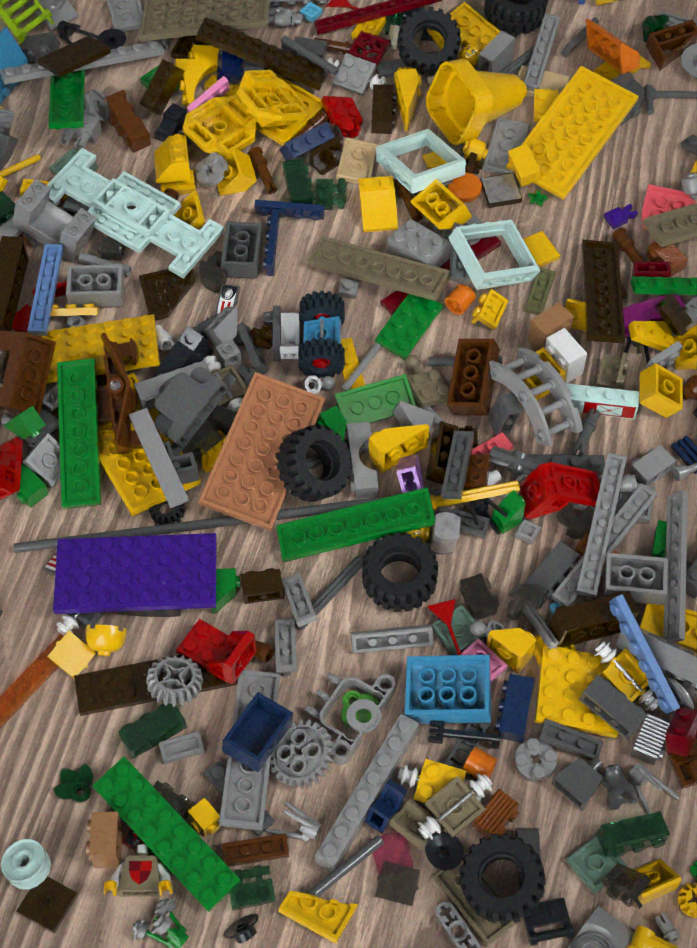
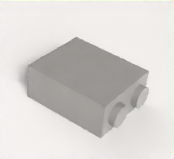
M501 31L479 53L477 71L500 73L509 66L513 60L515 38Z

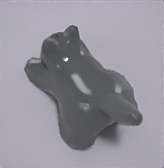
M619 764L608 765L604 773L599 772L603 777L601 784L608 790V807L617 810L624 803L634 804L638 801L634 786L627 782Z

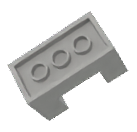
M35 179L15 204L13 225L44 245H63L62 257L73 262L90 241L96 217L83 208H80L74 217L49 202L51 188Z

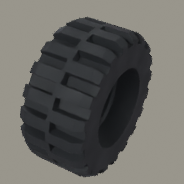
M485 0L484 14L487 20L495 27H498L500 31L504 30L510 34H527L541 26L548 0Z
M423 7L419 8V12H411L410 17L407 16L404 19L398 33L397 49L399 50L400 58L404 59V64L419 70V74L424 75L425 72H429V75H434V72L438 71L439 66L443 62L456 60L461 44L460 28H457L458 23L456 20H451V15L449 13L445 15L440 8L436 11L434 7H429V10H425ZM423 29H433L442 35L444 47L441 51L434 54L423 53L414 44L415 34Z
M311 425L294 431L284 438V442L279 446L280 452L277 453L276 458L279 462L276 466L277 470L280 471V480H283L285 483L283 486L286 490H291V494L294 497H299L303 501L309 500L314 502L332 497L340 493L342 488L346 487L348 484L347 479H350L351 453L350 451L348 452L346 448L348 445L345 441L341 440L342 437L338 433L334 434L333 429L326 428L324 425ZM308 448L316 451L322 461L323 471L320 480L314 477L307 467L306 453Z
M394 533V536L387 534L383 536V540L377 539L373 542V546H369L366 550V555L363 557L362 583L364 589H366V594L369 598L373 597V602L376 605L382 604L383 609L386 610L393 608L394 612H400V609H405L407 612L411 611L414 606L415 608L421 607L422 601L427 602L430 599L431 594L436 589L438 561L436 560L435 552L430 551L431 546L426 542L423 544L421 538L417 536L413 538L411 537L412 534L408 533L405 535ZM402 561L414 566L419 574L410 582L395 583L386 579L381 570L392 562Z
M498 833L491 834L492 838L486 840L483 837L479 839L480 843L478 845L473 844L469 848V854L464 855L462 859L463 865L460 866L459 870L460 886L468 905L481 918L485 917L492 923H495V921H499L501 924H508V921L516 923L520 921L521 917L525 916L527 918L532 914L531 911L534 908L537 909L540 905V899L544 896V886L546 885L544 868L538 853L534 851V848L529 843H524L522 838L518 836L512 838L511 834L507 833L500 837ZM495 861H513L519 865L523 872L524 880L522 887L510 897H493L485 891L482 885L484 870Z

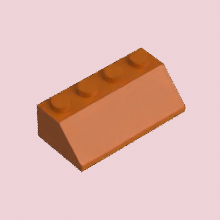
M590 19L585 20L587 44L590 51L621 74L639 68L640 55L638 51Z

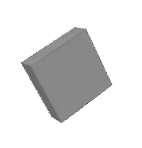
M523 519L515 533V537L532 545L541 527Z

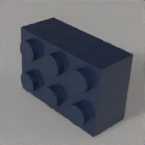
M257 692L223 739L222 752L259 772L292 725L293 712Z

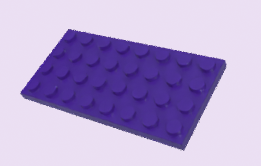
M216 533L58 539L53 612L54 614L216 608L217 535Z

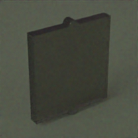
M383 861L381 874L377 877L379 882L375 897L413 906L415 893L419 889L417 884L421 870Z

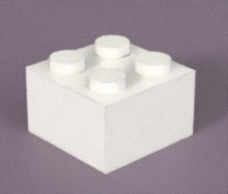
M563 328L547 337L545 350L566 372L564 382L568 383L582 375L587 352L570 333Z

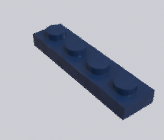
M255 199V213L261 216L271 215L272 209L279 210L280 218H308L315 221L324 220L325 218L324 205Z
M272 209L271 216H268L267 226L270 227V230L266 231V241H268V244H265V255H267V258L263 259V269H266L267 276H274L279 230V210Z

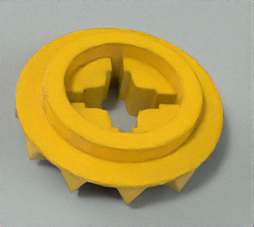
M697 882L687 883L679 891L678 905L684 914L697 918V903H688L693 898L692 893L697 897Z

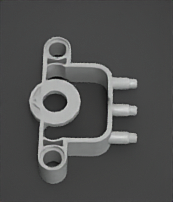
M329 673L327 678L336 684L337 688L332 695L320 689L317 690L316 695L326 701L321 712L309 705L306 706L305 711L319 720L320 726H323L327 730L326 733H329L335 739V745L332 747L335 754L332 755V759L336 764H347L362 743V735L373 731L379 725L381 713L395 691V680L391 675H380L371 687L358 678L347 677L342 679L337 675ZM387 684L390 688L384 689L381 685ZM348 688H355L364 694L369 693L381 700L378 706L373 701L367 699H359L349 706L346 712L347 722L354 731L359 732L355 740L348 739L344 733L324 721L343 691ZM361 709H366L371 712V720L361 723L356 719V713ZM338 750H345L346 754L338 755L336 752Z

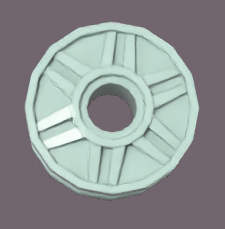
M22 839L14 842L6 849L0 865L2 873L10 883L22 890L37 887L46 879L50 872L51 860L39 842L33 839Z

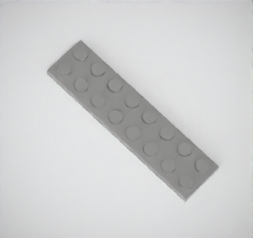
M244 670L238 678L232 726L257 692L277 703L280 682L279 673ZM228 755L219 826L262 831L271 755L259 772L254 771Z

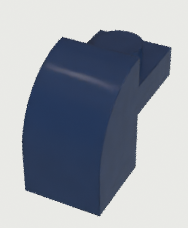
M389 779L379 799L371 806L364 822L378 832L383 833L390 826L391 818L401 810L408 790Z

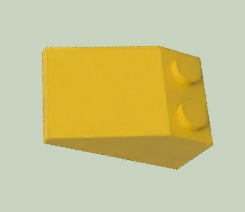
M416 69L396 71L395 92L404 131L409 130L418 105V97H421L419 87L421 85V76L417 75Z
M393 176L358 178L363 232L398 230Z
M429 425L385 428L380 432H374L369 437V459L381 474L396 466L399 458L414 455L428 447Z

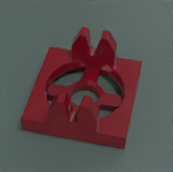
M361 31L347 54L375 63L378 66L390 47L391 40ZM369 45L371 50H366L364 47ZM357 47L363 49L361 55L358 54ZM372 52L378 54L377 56L372 58L367 57V55Z

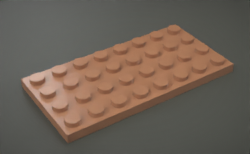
M255 372L198 504L272 531L288 492L283 486L285 483L279 478L280 471L277 470L276 466L279 460H276L277 453L280 452L279 446L284 442V438L292 432L316 424L326 398Z

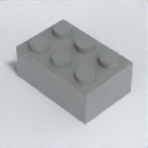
M409 219L387 238L388 254L435 267L442 266L450 258L451 242L412 219Z
M122 264L68 266L66 288L68 304H76V307H83V304L94 303V307L123 306L125 277Z
M607 553L604 563L603 597L611 596L616 592L624 593L630 591L634 602L664 605L667 596L668 558Z

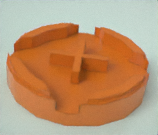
M465 172V175L449 180L448 190L463 203L475 201L481 194L482 183L474 174Z

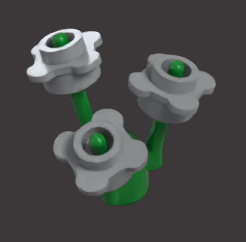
M175 898L160 900V903L157 905L158 910L154 912L155 915H158L152 921L153 928L151 931H149L151 924L145 921V916L142 921L137 920L133 924V940L137 938L143 940L148 935L165 944L168 948H181L189 938V935L185 933L187 929L181 925L173 914V911L177 908L173 903L176 901ZM172 921H173V923L176 925V927L174 926V927L171 929L170 926H171ZM157 931L161 935L167 931V939L155 934V932Z

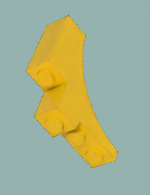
M193 45L188 53V59H175L174 65L185 71L179 81V89L182 90L181 104L184 105V109L187 110L186 107L194 102L195 88L201 80L216 71L231 68L234 61L233 54L211 45Z

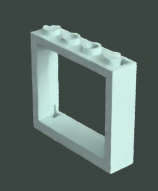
M429 129L376 146V161L412 194L424 190L435 179L444 183L465 175V159ZM428 146L447 163L415 174L396 156Z
M500 220L467 226L460 225L453 229L452 234L449 236V240L476 290L530 282L541 271L512 220ZM502 235L520 268L484 273L467 240Z

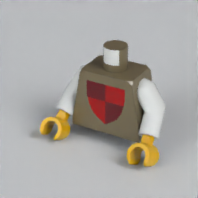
M145 844L137 845L136 856H126L125 861L119 864L111 878L104 883V895L108 891H113V896H116L117 888L120 897H162V893L166 890L173 894L170 873L164 863L158 862L157 856H149V847Z

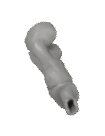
M277 7V9H270L268 23H273L275 26L286 27L302 24L303 14L296 13V11L283 7Z

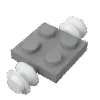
M347 53L341 65L339 60L333 62L332 58L326 60L339 68L333 84L340 88L364 96L368 84H370L371 90H373V84H387L385 77L379 79L378 74L373 76L377 67L375 63Z

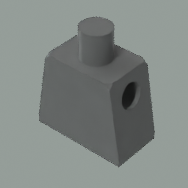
M596 757L589 763L585 762L582 758H578L554 776L552 785L583 811L601 784L603 777L598 772L603 767V763Z

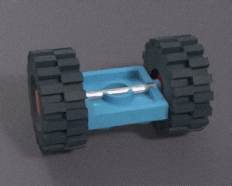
M313 291L312 295L308 293L306 297L303 296L299 304V320L301 325L304 324V343L299 347L298 367L300 371H303L304 375L308 374V377L316 376L319 379L325 376L335 377V374L339 375L345 367L344 347L342 348L341 324L343 325L345 320V302L342 297H338V294L332 295L330 291L324 293V291H320V293Z

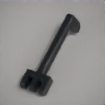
M430 721V726L435 728H430L429 734L436 735L428 737V742L443 744V737L491 742V748L499 749L501 734L444 729L445 721Z

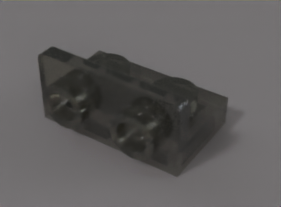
M617 863L602 881L607 889L606 894L615 901L618 899L626 906H633L638 909L643 905L637 897L651 882L647 875L620 863Z

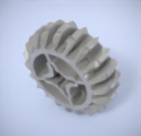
M175 654L173 658L166 655L165 660L159 658L158 663L153 662L152 668L148 670L146 683L148 692H151L152 698H156L158 703L164 701L165 706L172 703L173 707L176 706V703H180L183 707L184 701L191 703L192 698H197L198 693L202 689L203 678L197 663H192L191 658L185 660L184 655L181 658H177ZM164 675L163 680L159 682L158 680ZM190 679V683L185 685L186 680Z

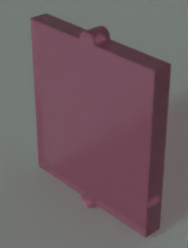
M399 832L389 835L385 833L384 836H381L384 844L373 852L379 877L392 873L398 874L399 871L414 868L404 836Z

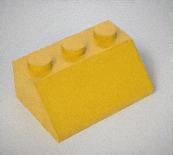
M186 134L168 136L154 152L156 183L191 180Z
M437 179L410 201L438 229H452V225L455 222L463 225L472 217L465 204Z

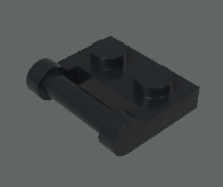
M564 897L540 902L537 909L534 908L531 911L532 914L527 918L523 916L530 946L538 945V942L551 939L574 937V929ZM563 923L564 927L535 933L534 931L535 928Z

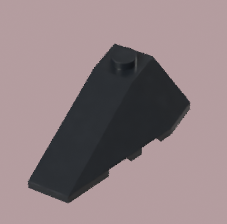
M187 326L181 332L151 378L196 362H201L205 357L211 356L213 349L201 334Z

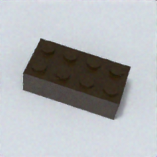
M630 591L624 593L616 592L608 597L600 596L589 602L580 601L569 607H558L548 625L559 641L557 646L565 648L570 645L619 634L621 632L620 623L617 617L612 614L609 601L623 594L636 619L639 610Z

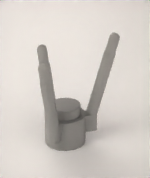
M642 763L637 764L629 772V775L632 777L629 782L634 786L647 814H650L651 811L638 784L643 786L650 782L659 791L664 789L676 800L680 799L674 791L654 776Z
M287 801L285 805L298 815L287 809L284 810V813L302 823L299 831L303 832V834L266 829L267 833L276 835L286 833L287 837L298 838L308 842L309 838L315 840L321 824Z

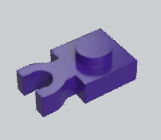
M628 204L624 209L617 207L604 213V219L612 229L627 224L629 219L636 218L638 212L636 210L629 212L632 210V205Z

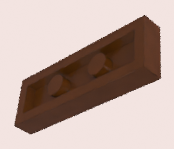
M286 833L222 844L224 863L228 867L289 857Z

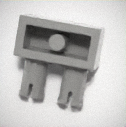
M84 114V127L77 129L63 128L64 131L59 138V142L63 145L64 143L68 145L71 138H76L77 140L74 145L78 149H84L87 142L96 144L102 133L100 118Z

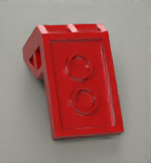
M18 437L0 446V500L20 490L23 440Z
M548 462L535 468L519 484V494L526 503L524 510L525 518L534 519L559 511L569 502L595 507L600 482L597 471Z
M199 618L176 649V652L181 656L184 655L186 659L191 658L192 663H197L199 667L226 683L234 684L256 654L257 649L255 634L250 631H232L227 635Z

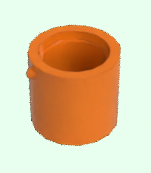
M458 284L445 299V305L452 313L462 315L474 302L476 295L469 286Z
M474 747L462 770H465L466 773L478 779V773L482 776L485 774L489 778L498 759Z

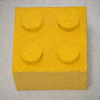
M657 363L640 372L639 403L665 418L683 409V378Z

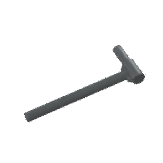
M652 85L644 86V98L648 115L654 114L653 101L656 97L697 98V92L656 91Z

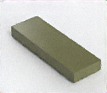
M539 267L541 271L535 277L524 312L535 315L543 313L556 271Z

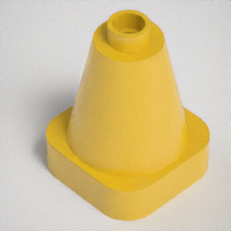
M466 59L443 62L439 66L426 95V107L429 115L447 140L453 145L466 143L471 138L477 139L484 125L519 107L526 97L527 87L524 81L520 80L515 74L477 71Z

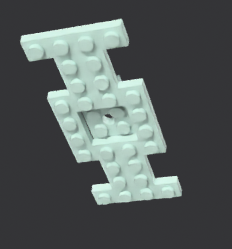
M83 148L47 184L51 188L49 202L55 205L66 194L88 206L90 209L87 212L96 217L95 229L139 254L151 242L176 256L169 265V271L183 279L224 232V226L211 219L198 230L176 218L174 215L181 208V202L125 171L117 179L113 178L111 181L92 171L89 167L96 161V155ZM128 206H135V207H136L135 209H132V210L127 209Z

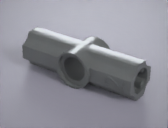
M493 446L490 452L492 464L507 468L508 471L518 475H529L539 465L546 463L530 458L529 455L523 452H511Z

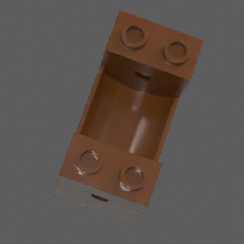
M0 331V351L9 353L3 385L0 387V409L13 413H22L33 406L40 416L56 342L27 332Z

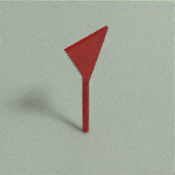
M331 0L326 6L359 9L352 6L348 0Z
M456 599L427 606L429 610L447 625L457 655H462L451 626Z

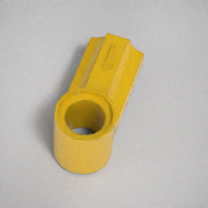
M639 925L636 927L629 944V948H677V946L655 936L656 934L649 928Z

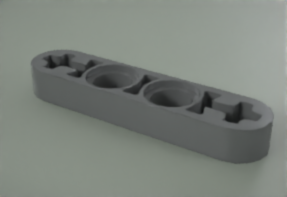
M468 723L464 731L486 733L490 723H482L479 730L476 729L478 723ZM459 739L444 764L453 767L455 763L457 765L455 768L463 769L469 754L474 747L479 746L481 741L476 740V742L471 743L466 739ZM463 750L467 753V757L460 760L456 757L455 753Z

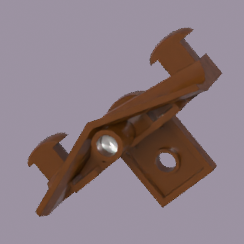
M102 333L100 337L105 350V356L103 357L107 385L97 387V402L99 403L98 425L112 423L115 433L113 443L118 454L132 453V448L142 447L136 431H131L129 414L136 411L137 398L130 387V380L126 374L123 361L132 359L134 366L137 365L139 350L132 338H130V342L117 344V342L109 341L106 333Z

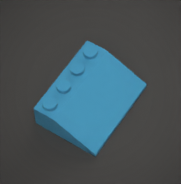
M4 27L0 32V70L28 64L26 56L8 28ZM0 76V104L9 96L10 92L19 82L4 84Z
M490 655L407 656L405 716L419 724H430L431 720L445 721V723H491Z

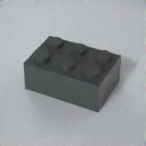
M227 221L221 259L222 277L258 279L263 240L262 223Z

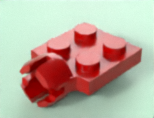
M323 96L321 102L331 124L339 127L344 138H348V136L352 139L356 138L359 135V131H361L360 126L363 123V119L353 98Z

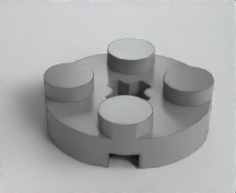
M93 89L84 93V113L100 118V123L108 120V106L103 101L105 99L104 95L99 90Z
M216 152L211 153L196 164L197 180L203 186L213 187L225 177L223 175L224 171L228 170L227 161Z
M530 738L528 741L523 742L516 750L514 757L516 770L521 777L528 781L546 780L555 771L557 754L548 743L536 738ZM537 756L540 758L539 761L541 763H535L534 765L531 763V757Z

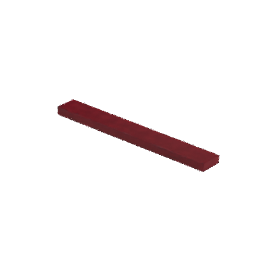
M389 0L315 20L314 24L319 35L441 2L442 0Z
M496 236L485 237L470 247L477 260H480L500 247L501 241ZM450 258L439 268L449 270ZM397 290L382 299L380 304L392 316L408 293Z

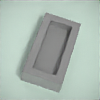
M199 731L159 742L164 765L205 753Z

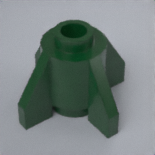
M665 14L647 16L642 22L643 41L647 43L650 33L664 29L663 25L670 18Z

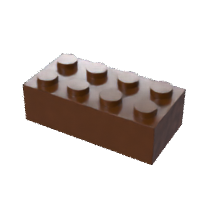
M458 339L447 400V407L453 415L489 416L495 382L491 378L489 361L498 362L500 348L494 339Z

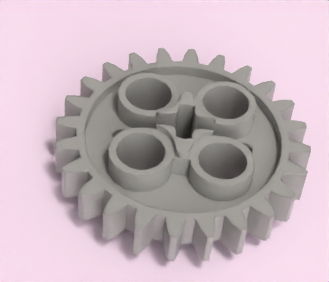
M301 719L299 725L292 721V727L287 730L273 753H271V759L273 760L270 761V766L274 767L271 772L276 775L279 781H282L286 786L289 784L292 788H295L297 785L303 789L304 783L311 787V780L319 783L318 776L320 775L325 778L324 769L330 770L331 768L327 764L328 762H334L330 755L335 754V751L331 749L335 745L330 740L331 735L326 733L327 730L317 722L313 724L312 721L308 720L305 723ZM305 736L304 740L299 743V740ZM318 749V753L312 756L313 752ZM290 752V755L285 758V755ZM304 765L303 769L298 772L299 767Z

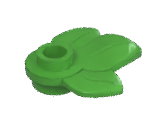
M348 691L344 694L342 698L344 707L341 711V718L348 728L350 726L347 722L346 712L351 705L349 700L367 699L373 701L378 706L379 702L374 696L369 693L360 694L357 691ZM361 709L356 713L355 717L359 722L366 723L371 720L372 715L370 711Z

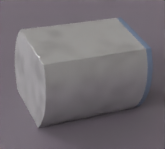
M449 512L436 514L435 524L432 525L430 531V550L437 554H450L454 551L459 539V516Z

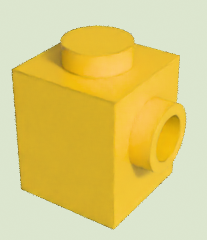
M205 798L188 810L189 818L192 821L190 824L197 833L201 832L206 837L208 834H214L221 827L219 826L220 815Z

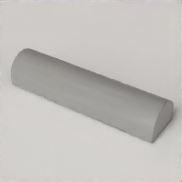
M432 624L351 632L352 651L354 654L434 646Z

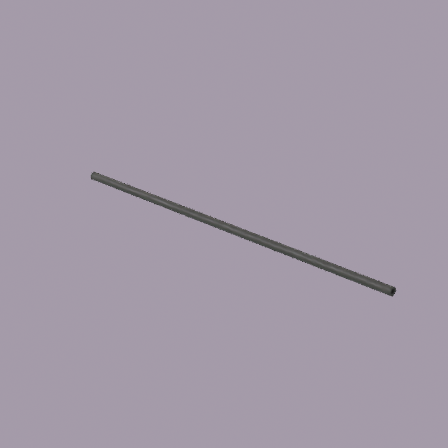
M442 489L430 490V497L431 495H441ZM390 496L280 509L276 520L323 514ZM231 516L28 541L14 543V552L20 553L57 548L58 539L151 536L247 524V522Z

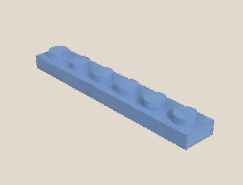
M45 244L27 330L28 333L33 335L47 336L64 250L61 244Z
M623 594L609 601L610 610L617 617L620 623V630L629 641L630 650L639 660L638 665L641 671L646 674L648 685L658 698L659 707L665 714L679 709L680 706Z

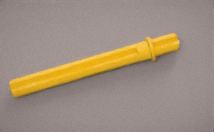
M515 480L464 490L462 499H442L441 495H431L430 498L433 509L437 510V507L509 494L513 490L518 492L520 491V485Z

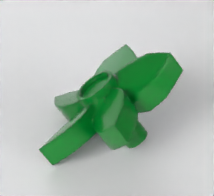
M537 190L535 194H527L531 198L529 204L536 202L541 207L543 202L548 199V196L541 194L540 190Z

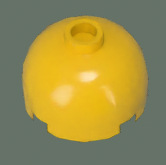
M95 624V629H90L91 625L86 626V642L92 650L98 652V656L109 657L111 653L122 649L125 644L127 628L123 627V631H118L119 626Z

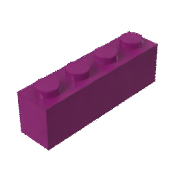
M662 295L654 299L650 298L644 302L634 303L623 308L625 337L630 336L628 324L632 321H664L654 306L668 295ZM674 295L680 305L685 307L679 295Z

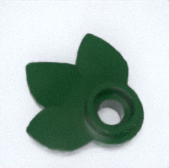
M83 764L78 772L62 768L60 773L61 784L53 788L56 796L63 800L72 799L77 803L87 801L91 795L90 784L93 781V773L87 764ZM84 790V794L80 796L77 795V792Z

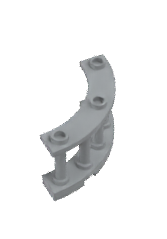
M522 347L517 349L518 359L502 365L493 360L489 361L491 378L506 386L518 398L526 410L532 423L537 443L551 446V435L564 429L575 433L583 431L577 407L574 408L570 399L573 396L568 386L548 361L544 362L539 358V354ZM519 366L521 368L526 369V371H523L519 374H515L513 371H511L512 369ZM535 375L544 384L530 390L522 380ZM549 390L556 402L540 408L534 396ZM559 409L563 422L548 428L544 415Z

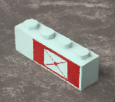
M566 383L573 396L570 398L573 406L578 408L579 413L588 414L590 409H595L593 415L598 410L602 416L635 419L639 404V391Z

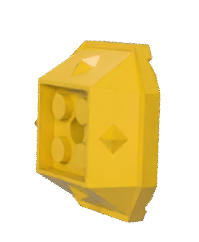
M272 70L245 71L237 90V95L247 108L246 112L251 113L261 127L291 125L298 120H305L308 115V107L285 81L276 77Z
M236 94L229 95V97H215L186 114L183 133L204 152L210 154L216 152L222 157H226L234 148L240 151L255 142L257 121L251 113L246 112L247 108Z

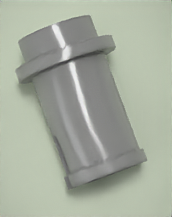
M662 913L663 921L659 915L655 917L654 921L664 935L663 940L673 943L680 938L679 930L674 928L667 913Z

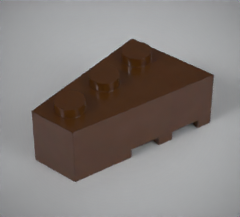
M692 19L650 33L645 46L660 71L682 55L686 48L696 43L697 25Z
M123 89L107 96L108 121L111 126L114 125L117 135L123 138L125 146L130 148L133 153L150 146L149 132L140 116L137 117L132 111L134 106L132 103L128 104L125 90Z

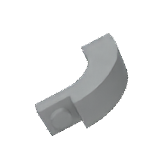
M281 311V359H298L300 347L299 311Z

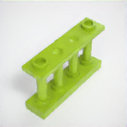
M0 0V16L20 43H23L28 32L45 19H48L52 25L54 24L51 19L53 16L48 8L44 9L37 0H33L35 4L18 17L12 19L10 18L12 14L30 0H19L8 9H3V7L10 0ZM38 9L42 11L41 15L24 28H17L22 21Z

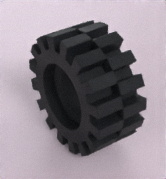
M167 500L149 507L152 520L154 519V522L156 524L159 523V525L175 523L176 521L181 522V518L184 517L185 513L184 503L175 506L174 510L170 513H161L160 508L162 505L168 504Z

